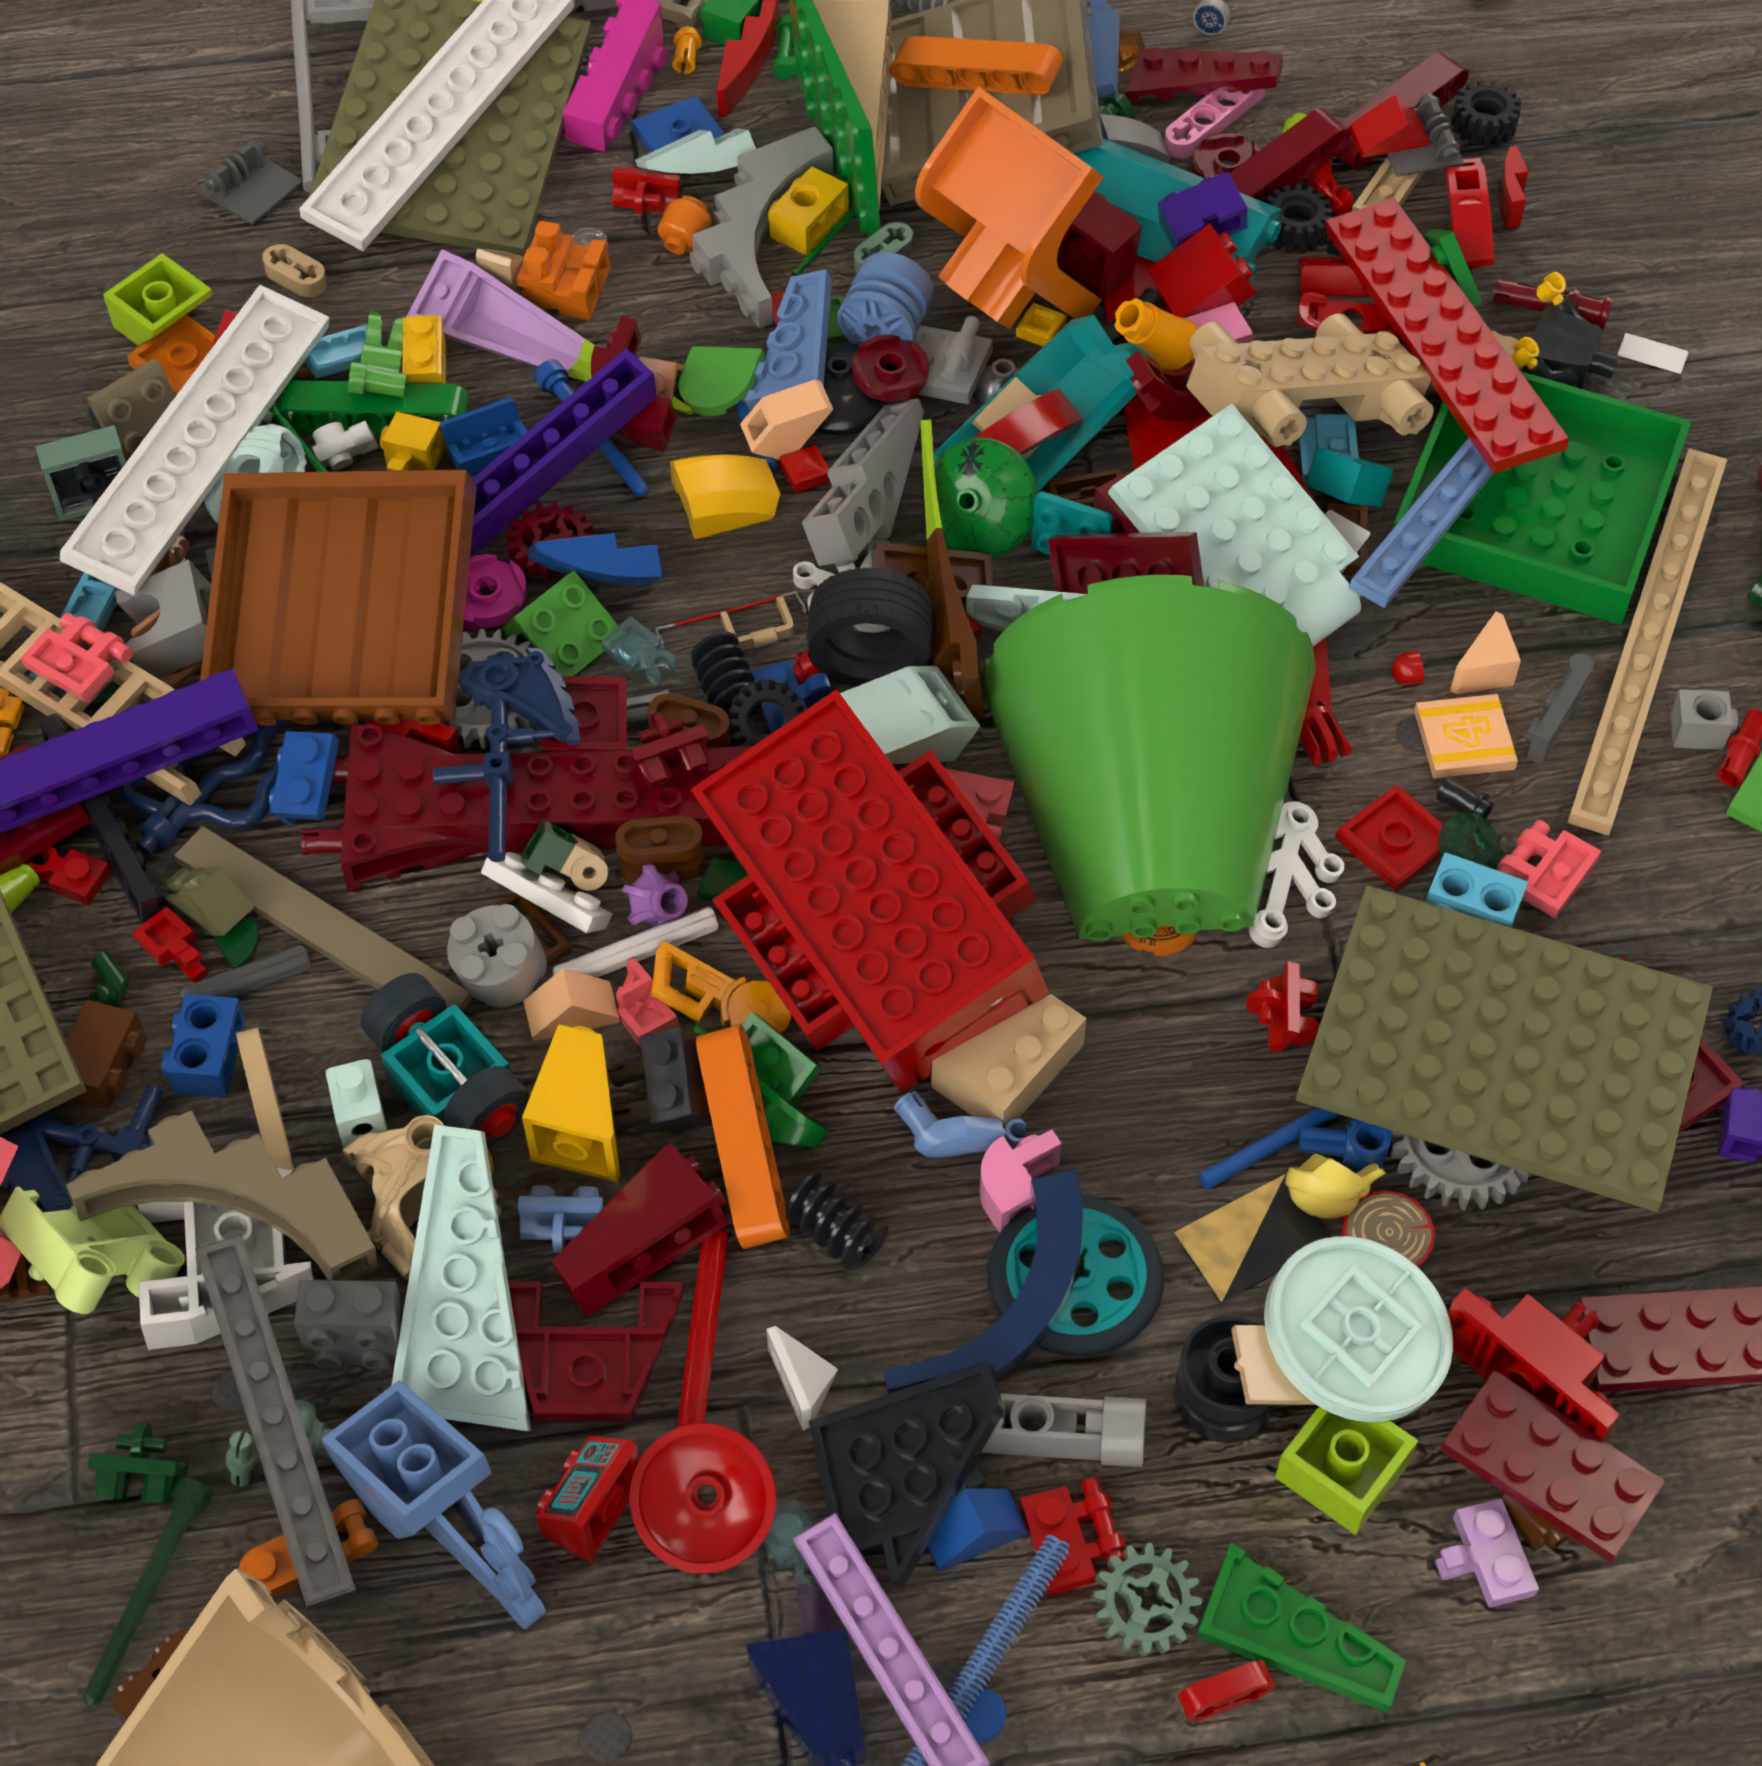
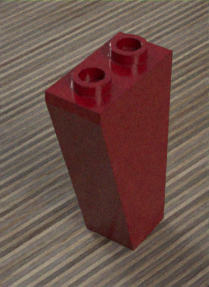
M672 1143L664 1146L551 1261L565 1289L586 1317L728 1225L721 1209L726 1204L724 1196L712 1180L706 1184L701 1179L704 1176L703 1172L690 1153L683 1157Z

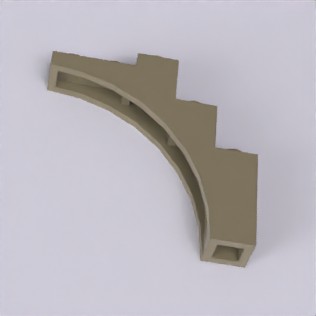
M192 1110L179 1116H169L161 1120L157 1126L148 1129L152 1146L144 1150L130 1151L119 1161L99 1170H88L79 1175L76 1180L65 1184L72 1206L80 1221L117 1208L151 1202H196L229 1208L265 1222L291 1238L318 1264L328 1280L353 1281L378 1269L375 1246L326 1158L315 1163L302 1164L296 1167L289 1175L282 1178L259 1134L248 1139L235 1140L229 1143L222 1151L214 1154Z

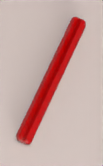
M722 1229L701 1242L677 1428L693 1423H705L728 1244L727 1232Z

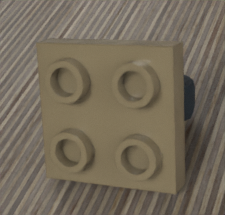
M152 359L86 399L89 403V415L98 429L115 425L127 462L176 395L161 364Z

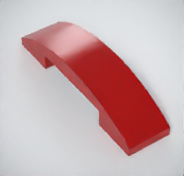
M1057 389L1019 407L973 438H989L1001 441L1014 448L1022 456L1051 437L1054 440L1080 424L1084 419L1061 389Z

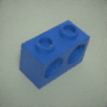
M185 994L182 1009L176 1010L173 1016L172 1034L174 1040L172 1047L165 1050L162 1059V1073L168 1077L174 1094L227 1098L239 1052L236 1033L244 1031L246 1023L238 998ZM206 1024H213L208 1028L200 1029ZM204 1062L198 1067L190 1068L195 1063Z

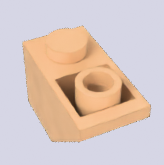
M814 379L762 397L740 425L752 453L780 460V456L798 451L833 411V407L822 382Z

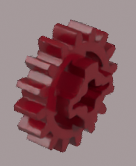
M553 501L549 509H544L541 503H537L536 512L533 513L523 509L521 511L523 520L512 519V531H507L506 533L510 560H515V563L522 570L527 568L529 578L533 579L538 573H543L544 580L549 581L552 574L557 573L563 579L566 576L565 574L551 570L528 559V548L525 546V543L530 548L535 542L573 538V533L576 537L594 535L592 523L586 522V515L583 511L574 515L573 505L568 504L563 510L558 509L557 501Z

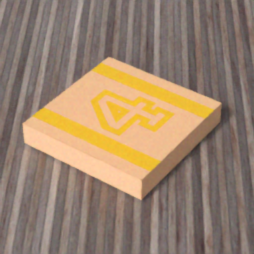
M1498 694L1416 703L1414 713L1433 779L1516 769L1518 759Z

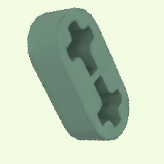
M889 223L862 242L854 251L855 273L857 274L864 259L874 253L892 252L908 257L913 250L912 229L904 223Z

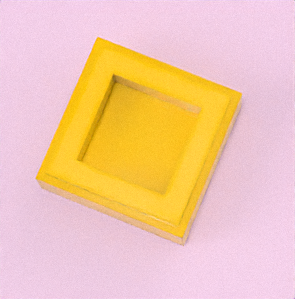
M1032 303L1016 327V337L1044 347L1067 324V315Z

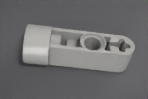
M1001 1394L1005 1412L981 1452L1099 1460L1101 1465L1143 1468L1146 1399L1105 1396L1104 1400ZM1006 1420H1011V1429H1006ZM1028 1421H1038L1044 1425L1043 1428L1037 1431H1027L1021 1426ZM1077 1425H1086L1085 1434L1076 1433Z

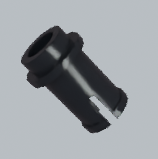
M1451 776L1444 780L1436 794L1437 800L1464 814L1466 821L1469 823H1484L1494 807V802L1489 800V794L1485 792L1479 794L1459 783Z

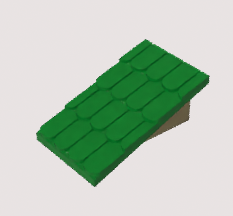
M789 0L797 81L809 119H815L817 129L833 148V163L838 179L848 184V199L851 200L860 232L867 233L869 238L880 229L879 209L891 86L889 69L893 62L890 1Z

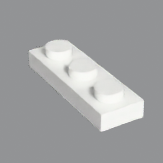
M507 852L505 860L501 862H493L487 857L481 870L483 875L585 933L606 929L612 917V913L599 906L601 902L596 897L584 892H573L564 887L565 881L552 873L541 872L539 875L525 868L522 857L519 854Z

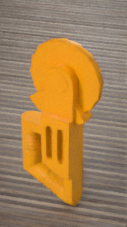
M662 942L656 950L651 996L673 1007V1009L680 1011V1013L687 1015L698 1023L702 1021L710 1007H713L720 1011L723 1027L743 1024L749 1014L754 1012L759 1014L779 1032L783 1033L788 1029L792 1015L769 982L751 981L746 983L745 977L735 981L667 942ZM672 963L687 970L685 992L701 1000L700 1002L694 1001V999L687 997V995L670 986Z

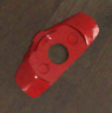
M1308 292L1302 296L1297 309V324L1317 331L1320 324L1329 316L1353 311L1360 314L1363 318V323L1357 327L1363 334H1377L1384 331L1399 338L1377 305L1328 299L1326 295Z

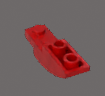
M1481 158L1463 159V166L1444 169V180L1450 213V231H1453L1468 268L1476 269L1482 266L1494 265V247L1485 165H1482Z

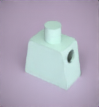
M364 1059L325 1070L343 1149L362 1136L357 1135L355 1126L358 1124H371L372 1130L369 1133L388 1131L371 1060ZM347 1159L349 1168L356 1166L357 1162L355 1160L351 1163Z

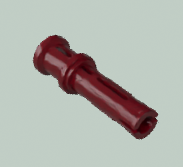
M1502 278L1497 280L1493 296L1494 303L1499 302L1544 312L1546 305L1550 306L1552 303L1551 300L1545 302L1538 298V287L1503 280ZM1579 289L1570 290V293H1560L1562 296L1566 295L1577 312L1589 323L1598 325L1601 330H1605L1613 296L1607 295L1605 299L1582 294Z

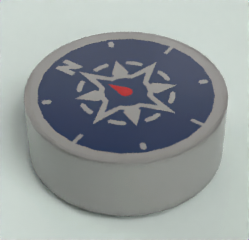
M1202 0L1193 12V22L1196 28L1210 36L1222 33L1230 21V10L1222 0Z

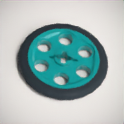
M1082 1195L1083 1224L1081 1251L1078 1261L1079 1265L1082 1255L1085 1254L1082 1267L1084 1277H1079L1077 1282L1073 1283L1072 1290L1058 1319L1043 1341L1037 1346L1045 1351L1064 1356H1093L1113 1351L1133 1340L1150 1324L1160 1306L1165 1285L1164 1267L1159 1250L1145 1227L1126 1210L1106 1200ZM1031 1207L1020 1211L1009 1221L995 1240L988 1262V1287L994 1305L1001 1316L1008 1310L1019 1294L1030 1268L1020 1262L1019 1256L1026 1250H1035L1037 1222L1035 1210ZM1113 1239L1123 1245L1125 1252L1117 1258H1108L1101 1254L1099 1245L1105 1240ZM1122 1281L1130 1285L1133 1294L1127 1300H1115L1108 1294L1107 1287L1113 1282ZM1081 1307L1089 1308L1096 1314L1098 1319L1092 1326L1081 1327L1072 1321V1312Z

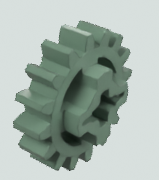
M1147 1543L1143 1547L1141 1555H1137L1136 1550L1130 1545L1123 1550L1124 1562L1115 1555H1112L1106 1561L1112 1573L1100 1571L1095 1578L1099 1584L1104 1586V1590L1094 1591L1091 1595L1092 1601L1103 1603V1609L1094 1615L1095 1621L1108 1620L1111 1626L1104 1634L1107 1639L1114 1637L1117 1633L1123 1637L1120 1650L1125 1652L1133 1643L1139 1644L1140 1656H1147L1150 1653L1152 1644H1155L1159 1652L1164 1654L1170 1650L1169 1637L1178 1644L1187 1639L1181 1626L1193 1628L1198 1623V1619L1189 1613V1610L1202 1605L1201 1598L1190 1596V1590L1199 1581L1198 1578L1185 1579L1182 1573L1189 1564L1186 1560L1179 1562L1176 1566L1170 1562L1172 1549L1167 1548L1160 1556H1155L1153 1544ZM1150 1567L1146 1575L1138 1579L1129 1575L1127 1577L1122 1575L1133 1568ZM1168 1578L1176 1589L1178 1600L1170 1594L1166 1583ZM1145 1589L1152 1592L1151 1601L1156 1604L1152 1605L1148 1610L1140 1607L1142 1598L1138 1596ZM1114 1599L1122 1602L1127 1616L1125 1622L1116 1609ZM1155 1620L1164 1624L1166 1622L1171 1624L1166 1629L1158 1632H1143L1147 1624Z

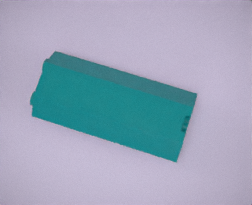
M1102 138L1103 145L1073 153L1104 177L1095 189V192L1105 196L1111 204L1124 213L1133 216L1143 226L1137 255L1157 263L1174 250L1159 223L1158 201L1163 200L1172 192H1182L1198 185L1205 178ZM1240 193L1247 206L1248 228L1234 233L1230 237L1239 249L1234 253L1236 259L1241 256L1254 273V276L1249 279L1252 283L1258 267L1254 264L1257 252L1268 246L1269 243L1273 244L1279 235L1281 222L1278 221L1281 209Z
M1094 314L1072 319L934 452V462L952 445L960 441L972 439L981 432L972 424L973 420L1015 377L1036 396H1042L1053 390L1061 389L1084 420L1054 440L1051 437L1043 442L1026 460L1034 474L1039 491L1137 394L1130 380L1134 373L1126 360L1137 350L1147 358L1148 356L1143 350L1132 343L1114 346ZM969 493L966 496V504L972 508L974 497Z

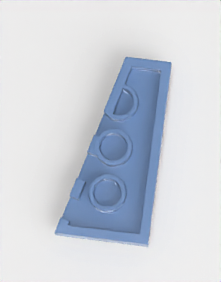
M827 269L790 278L777 312L779 319L777 328L774 332H770L766 342L768 352L765 360L758 363L754 374L757 379L753 390H748L744 400L750 411L762 397L814 379L821 381L824 387L832 278Z

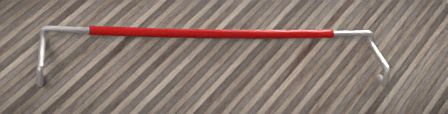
M797 591L781 595L783 597H786L792 594H796L797 599L802 604V611L806 613L805 605L798 596ZM780 596L771 597L768 599H764L761 601H757L754 603H750L747 605L739 606L724 611H727L728 614L735 611L747 609L750 607L775 601L776 597ZM720 612L680 622H675L674 624L657 627L656 634L659 640L661 641L662 650H664L665 648L664 642L658 633L659 629L684 625L720 616Z

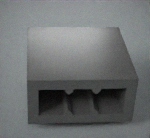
M300 1280L294 1326L309 1364H314L323 1369H338L342 1365H362L371 1370H385L390 1366H395L404 1306L396 1282Z

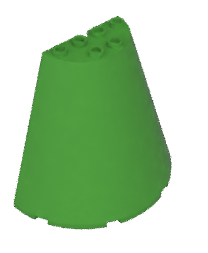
M1144 575L1097 582L1087 585L1088 594L1063 602V595L1060 594L1021 615L996 639L993 655L990 659L985 660L982 674L984 699L1078 938L1105 941L1111 937L1124 936V932H1130L1134 937L1147 938L1155 935L1158 928L1166 926L1174 927L1177 933L1183 935L1194 934L1200 930L1221 929L1224 931H1237L1243 927H1254L1316 671L1314 648L1308 633L1299 630L1296 617L1277 602L1260 593L1218 580L1219 589L1192 585V576Z

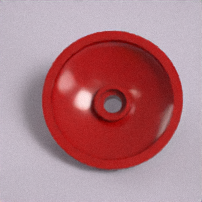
M693 1423L667 1432L644 1452L638 1461L631 1479L629 1503L634 1526L644 1544L655 1556L666 1564L682 1571L705 1574L730 1569L746 1560L759 1548L767 1537L775 1518L777 1489L775 1478L767 1459L750 1439L740 1432L723 1425ZM703 1485H711L715 1488L717 1493L715 1501L708 1502L702 1498L701 1488Z

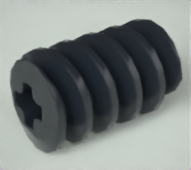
M728 631L717 632L706 637L693 647L691 652L692 666L696 670L703 692L707 695L708 704L722 708L729 715V709H731L734 696H737L741 691L740 689L745 685L748 686L755 681L753 673L749 671V663L744 658V651L739 646L738 637ZM758 705L753 709L751 713V718L757 712Z
M815 1170L799 1184L787 1206L786 1218L793 1225H799L800 1231L803 1234L813 1236L816 1245L821 1248L827 1247V1253L832 1258H841V1265L845 1269L855 1270L868 1262L881 1249L887 1238L889 1228L884 1226L876 1233L872 1232L877 1223V1218L874 1215H870L860 1222L859 1218L863 1212V1206L857 1203L849 1210H846L845 1207L849 1202L850 1196L843 1192L832 1199L836 1184L829 1181L819 1188L818 1185L823 1173Z

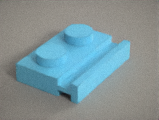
M1315 414V418H1306V429L1297 439L1300 476L1304 483L1317 446L1359 458L1355 421L1348 414Z

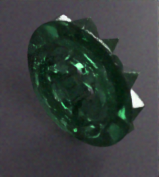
M1462 811L1450 817L1443 824L1438 839L1439 851L1442 858L1446 852L1496 870L1500 858L1505 853L1501 850L1500 845L1503 835L1496 833L1492 826L1494 820H1485L1480 817L1479 812L1464 813ZM1474 835L1475 843L1481 845V848L1484 849L1471 853V846L1463 840Z

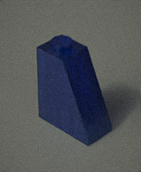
M847 1629L747 1644L750 1672L811 1766H856L865 1764V1745Z

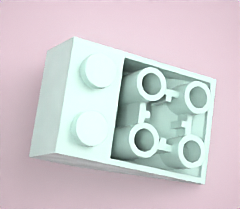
M908 666L840 693L892 764L911 763L930 749L940 762L955 761L980 728L979 723L937 666Z

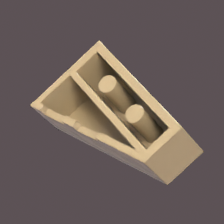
M1050 994L932 1060L931 1087L971 1116L1000 1118L1003 1128H1006L1009 1121L1020 1118L1083 1047L1087 1018Z

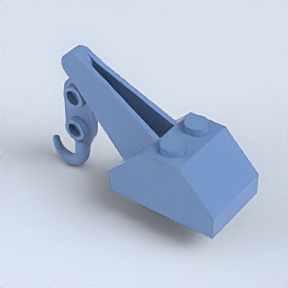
M398 1380L321 1439L329 1458L370 1514L397 1539L413 1536L425 1527L502 1604L523 1629H527L546 1613L544 1605L531 1588L536 1582L529 1568L518 1557L523 1553L524 1546L517 1531L499 1510L487 1508L483 1511L471 1492V1489L492 1474L485 1455L404 1383ZM453 1505L481 1545L480 1550L487 1562L498 1572L497 1575L441 1514L448 1507Z

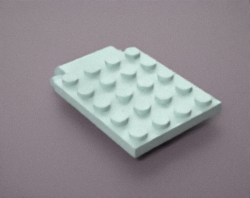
M1233 404L1227 406L1118 481L1108 491L1111 498L1140 533L1197 532L1204 586L1219 589L1218 580L1248 588L1270 598L1296 617L1297 627L1301 632L1308 633L1313 646L1361 611L1359 597L1362 595L1349 588L1350 584L1340 573L1342 569L1358 559L1359 555Z

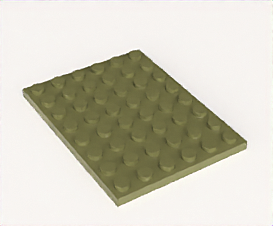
M472 0L374 1L309 197L481 2ZM565 17L381 232L472 249L500 250L521 256L525 255L564 126L562 113L575 88L590 38L591 21Z
M1366 885L1297 1093L1296 1101L1658 1212L1666 1187L1713 987Z

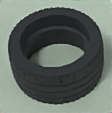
M863 567L836 573L825 579L815 589L808 612V652L815 667L826 673L831 679L851 686H860L908 666L927 665L932 648L933 611L928 593L917 581L889 569ZM868 623L884 625L894 630L869 633L855 631L846 626Z

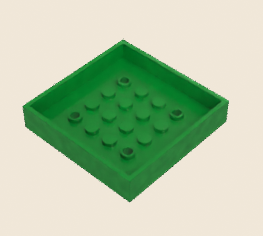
M1520 371L1568 436L1567 450L1493 474L1421 564L1622 625L1692 421ZM1444 402L1396 516L1393 528L1468 439V436Z

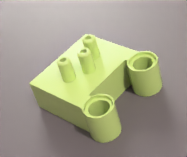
M15 1187L0 1215V1229L32 1264L28 1270L30 1277L37 1281L46 1280L55 1290V1297L58 1302L76 1313L88 1314L93 1312L113 1276L126 1274L128 1276L126 1286L135 1296L139 1297V1282L176 1278L185 1262V1256L182 1251L174 1244L166 1241L135 1206L117 1208L80 1221L73 1206L69 1210L43 1213L35 1205L40 1197L35 1190L23 1191L20 1187Z

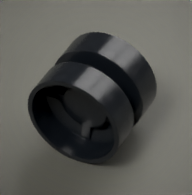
M1236 1316L1212 1318L1201 1323L1189 1334L1182 1348L1174 1387L1175 1405L1183 1422L1199 1436L1220 1443L1240 1442L1254 1436L1266 1425L1274 1407V1404H1246L1240 1371L1234 1367L1237 1356L1231 1329L1235 1325L1259 1324Z

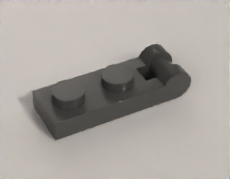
M1580 653L1570 658L1561 690L1553 688L1543 708V711L1547 712L1543 719L1536 717L1528 730L1525 739L1530 741L1531 745L1526 759L1542 766L1584 696L1588 679L1594 667V662L1588 655Z

